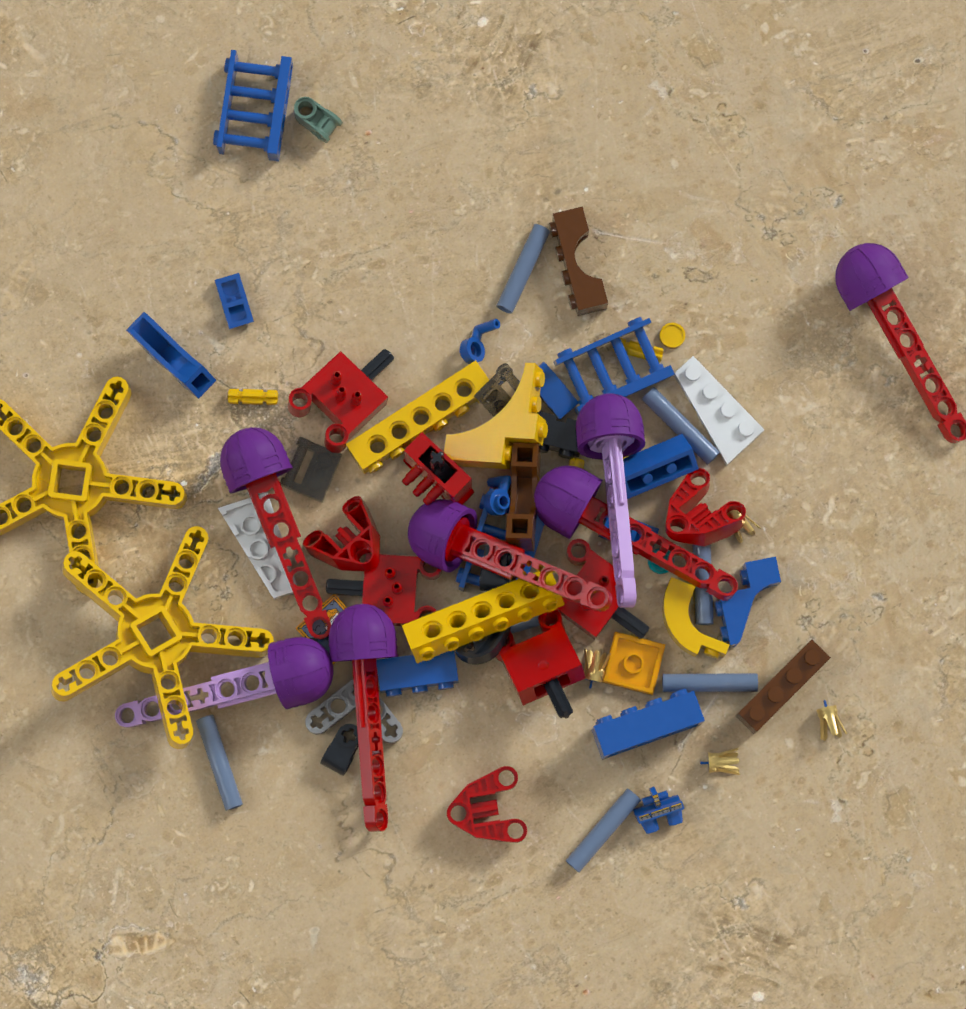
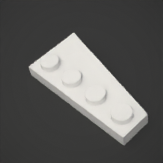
M694 356L675 372L674 376L688 401L694 407L699 420L706 428L714 446L717 447L722 460L727 466L764 429Z
M268 493L260 494L258 496L260 499H262L264 496L268 495ZM251 498L218 508L274 600L293 594L276 548H270ZM268 499L264 503V509L267 513L272 514L274 513L270 499ZM276 524L273 530L274 534L282 538L279 526ZM287 553L283 555L284 559H288ZM287 567V568H288V571L291 572V571H292V568H291V567ZM293 576V582L295 585H297L295 577Z

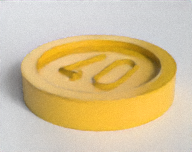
M667 323L660 331V341L667 348H678L685 340V331L677 323Z

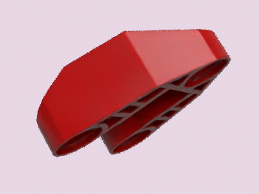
M699 468L686 475L670 498L665 531L667 536L674 541L705 547L728 538L739 531L745 522L746 508L740 502L730 501L717 511L715 510L711 513L707 504H698L707 494L710 486V474L705 469ZM696 477H702L705 483L695 485L691 480ZM737 510L741 516L737 519H731L727 516V513ZM676 526L682 528L683 530L680 532L673 531L670 527Z
M354 496L345 502L342 511L359 532L357 536L347 526L344 528L339 527L335 537L345 546L341 549L327 534L325 535L321 530H315L307 535L303 541V546L312 557L339 570L369 571L375 568L379 562L380 534L368 506L360 496ZM372 553L369 561L360 562L362 555Z
M503 766L467 784L447 809L448 820L477 839L507 843L523 841L527 835V826L520 819L495 820L474 824L473 819L499 815L497 799L470 804V799L491 796L513 789L518 782L517 771L510 766ZM503 771H510L514 775V781L509 786H504L499 782V775ZM456 806H462L466 810V817L462 821H455L451 817V810ZM518 823L522 826L523 834L520 838L514 839L509 836L508 827L511 824Z

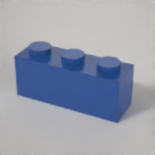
M683 434L623 458L627 499L699 469L693 448Z
M455 650L445 652L431 660L416 663L413 655L376 660L380 692L386 693V697L400 696L403 690L412 689V693H423L428 691V687L438 686V690L452 689L455 683H459Z

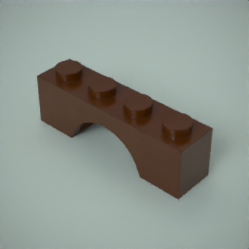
M583 206L553 213L549 228L552 238L557 237L559 245L555 247L557 259L559 262L563 261L565 270L561 272L564 285L570 286L571 294L568 295L571 310L576 309L577 316L606 310L608 300L602 279L591 277L579 268L575 259L577 247L588 238L589 234Z
M513 443L511 503L509 513L507 514L506 542L525 551L534 552L537 520L534 493L540 477L539 443Z
M811 639L735 716L755 734L831 657Z

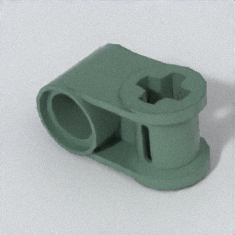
M301 97L294 104L296 121L325 143H328L330 140L329 136L334 129L343 123L336 114L325 109L312 98ZM303 107H309L312 109V113L303 116L299 113V110Z

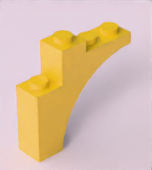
M525 363L521 381L506 406L488 422L475 429L458 434H446L444 453L461 467L510 469L513 443H539V446H543V439L546 438L548 433V425L546 420L537 414L541 410L540 389L545 383L543 370L536 363Z

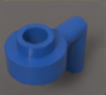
M498 319L476 325L471 338L461 342L460 355L466 363L471 364L475 360L480 362L484 359L485 348L481 342L482 335L499 329L500 321Z
M505 475L488 478V487H498V489L490 490L486 493L484 507L493 516L506 514L510 509L511 503L507 493L511 485V477Z

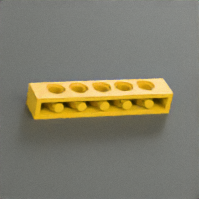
M475 360L346 444L347 450L363 474L368 471L372 474L382 468V462L391 457L394 460L404 453V448L409 446L421 432L425 435L433 429L437 432L448 425L447 420L456 415L459 418L470 410L469 406L476 401L479 404L491 397L490 392L493 391V385ZM462 386H467L472 392L469 396L462 397L457 393V390ZM440 400H446L449 402L450 407L445 411H440L436 408V404ZM419 414H424L429 419L426 424L418 425L414 422V418ZM397 428H403L407 431V434L402 439H396L392 435L393 431ZM382 442L385 445V449L381 453H374L371 450L372 444Z
M537 571L533 574H536L539 577L540 572ZM552 573L546 577V584L548 586L556 584ZM517 579L402 625L416 663L431 660L445 652L454 651L470 642L479 641L483 637L495 632L504 631L508 627L520 622L529 621L543 613L554 611L558 607L563 606L564 602L559 595Z

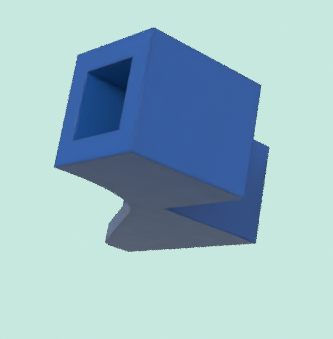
M145 312L127 328L126 331L154 361L169 371L185 389L198 399L216 382V379L202 364L189 355Z
M776 556L745 562L743 570H740L742 585H747V589L737 590L735 595L729 600L723 601L718 599V601L714 602L717 617L721 616L723 627H720L722 642L729 644V648L735 647L741 641L755 596L762 590L778 586L781 583Z

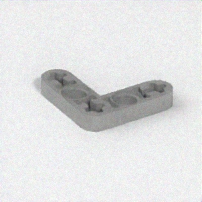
M354 679L307 715L305 724L311 733L318 735L326 732L356 708L355 696L352 694L354 692ZM379 697V703L383 708L381 721L388 714L391 717L386 720L391 727L395 725L398 727L395 738L391 735L386 737L384 734L387 730L381 724L382 739L387 743H396L402 738L403 728ZM335 699L345 701L346 708L342 713L337 714L331 710V703ZM326 707L328 713L335 719L330 722L327 717L322 721L323 727L321 729L317 726L312 728L310 726L313 724L312 717L321 718L325 714L321 710Z

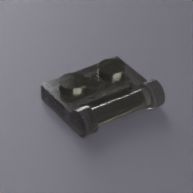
M507 363L500 365L496 370V374L474 395L493 417L511 399L501 385L506 381L516 391L520 383L513 374V369Z
M299 437L296 443L298 447L291 461L293 469L287 472L285 477L281 478L280 484L284 488L323 503L342 454L332 453L326 447ZM309 450L314 455L302 483H296L294 480L306 452Z

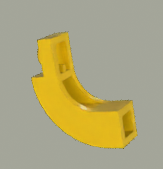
M671 577L662 602L663 620L670 637L683 651L694 657L698 655L700 648L704 649L703 653L712 658L724 657L728 651L729 644L702 634L690 621L688 607L696 586Z

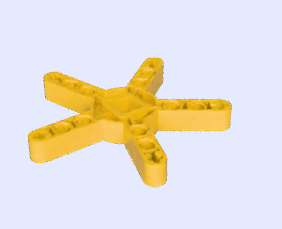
M117 376L107 381L76 443H64L54 447L47 443L5 401L0 399V410L7 417L5 422L0 417V431L36 464L32 474V487L0 503V514H8L7 522L0 525V536L45 512H49L52 516L65 522L69 553L74 551L80 553L89 552L90 560L99 567L91 516L100 511L107 500L169 509H179L186 504L187 494L179 483L110 474L107 466L100 458L132 395L131 388L125 379ZM120 387H122V389L124 390L123 393H114L113 390L115 388L119 389ZM104 409H113V414L110 418H101V412ZM17 424L23 426L20 434L11 435L13 426ZM100 431L101 438L98 441H89V436L92 432ZM33 442H41L39 451L35 453L29 451V447ZM62 469L85 472L82 496L58 493ZM122 483L129 484L128 492L124 495L117 494V487ZM146 487H154L155 493L152 497L144 498L142 496V492ZM161 488L165 494H173L174 490H176L180 497H175L174 501H172L168 495H162ZM30 501V510L25 513L20 512L21 503ZM78 527H85V535L80 539L74 538V531ZM76 563L75 565H72V564H71L72 570H73L75 567L79 569L80 564H78V563ZM93 578L91 580L94 583H91L90 586L98 588L102 583L100 580ZM77 588V590H78L79 592H81L83 595L87 596V595L84 594L80 589Z
M194 526L187 530L160 593L143 595L137 599L84 554L74 551L65 556L62 568L63 575L117 620L118 626L116 641L54 677L51 693L56 700L68 701L130 665L140 672L152 675L167 741L171 747L183 749L189 745L192 739L193 727L178 666L187 658L189 652L262 658L268 654V646L274 642L273 636L268 630L194 623L190 612L182 604L208 542V533L204 528ZM197 537L199 541L194 551L189 550L192 540ZM183 559L189 560L192 563V567L188 569L180 566L179 561ZM70 564H80L79 569L76 567L73 570L70 569ZM96 578L101 581L102 586L93 588L88 584V581ZM173 582L179 583L182 586V590L174 592L169 588V584ZM112 595H117L122 599V603L113 605L108 601V598ZM160 618L172 639L151 650L139 629ZM203 634H211L215 642L207 644L202 640L201 636ZM228 637H238L241 644L239 646L231 645L228 642ZM247 637H249L250 639H249L248 643H250V644H249L248 647H245V645H246V643H247ZM258 639H262V644H265L263 648L259 647ZM112 655L116 658L117 663L112 666L106 665L102 658ZM84 668H88L93 671L94 676L90 679H85L81 677L79 672ZM170 679L175 687L170 690L164 689L161 681ZM59 683L63 685L69 684L68 691L64 689L58 690ZM175 704L180 707L181 713L172 715L168 712L167 706ZM180 721V732L181 734H186L183 740H180L179 736H175L177 732L176 723H179Z

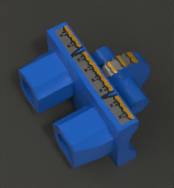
M655 787L649 788L651 796L642 798L644 806L633 810L635 818L642 825L646 834L659 830L656 818L665 815L669 826L683 822L681 810L684 809V805L679 796L669 797L667 790L657 793Z

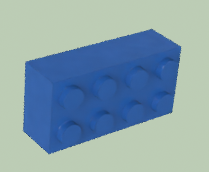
M682 689L672 693L669 696V700L662 701L660 697L646 702L643 709L637 710L636 706L621 711L622 713H620L618 718L612 719V716L608 715L597 719L596 725L593 726L591 731L601 759L603 760L700 726L705 719L695 692L691 691L688 693L687 689Z

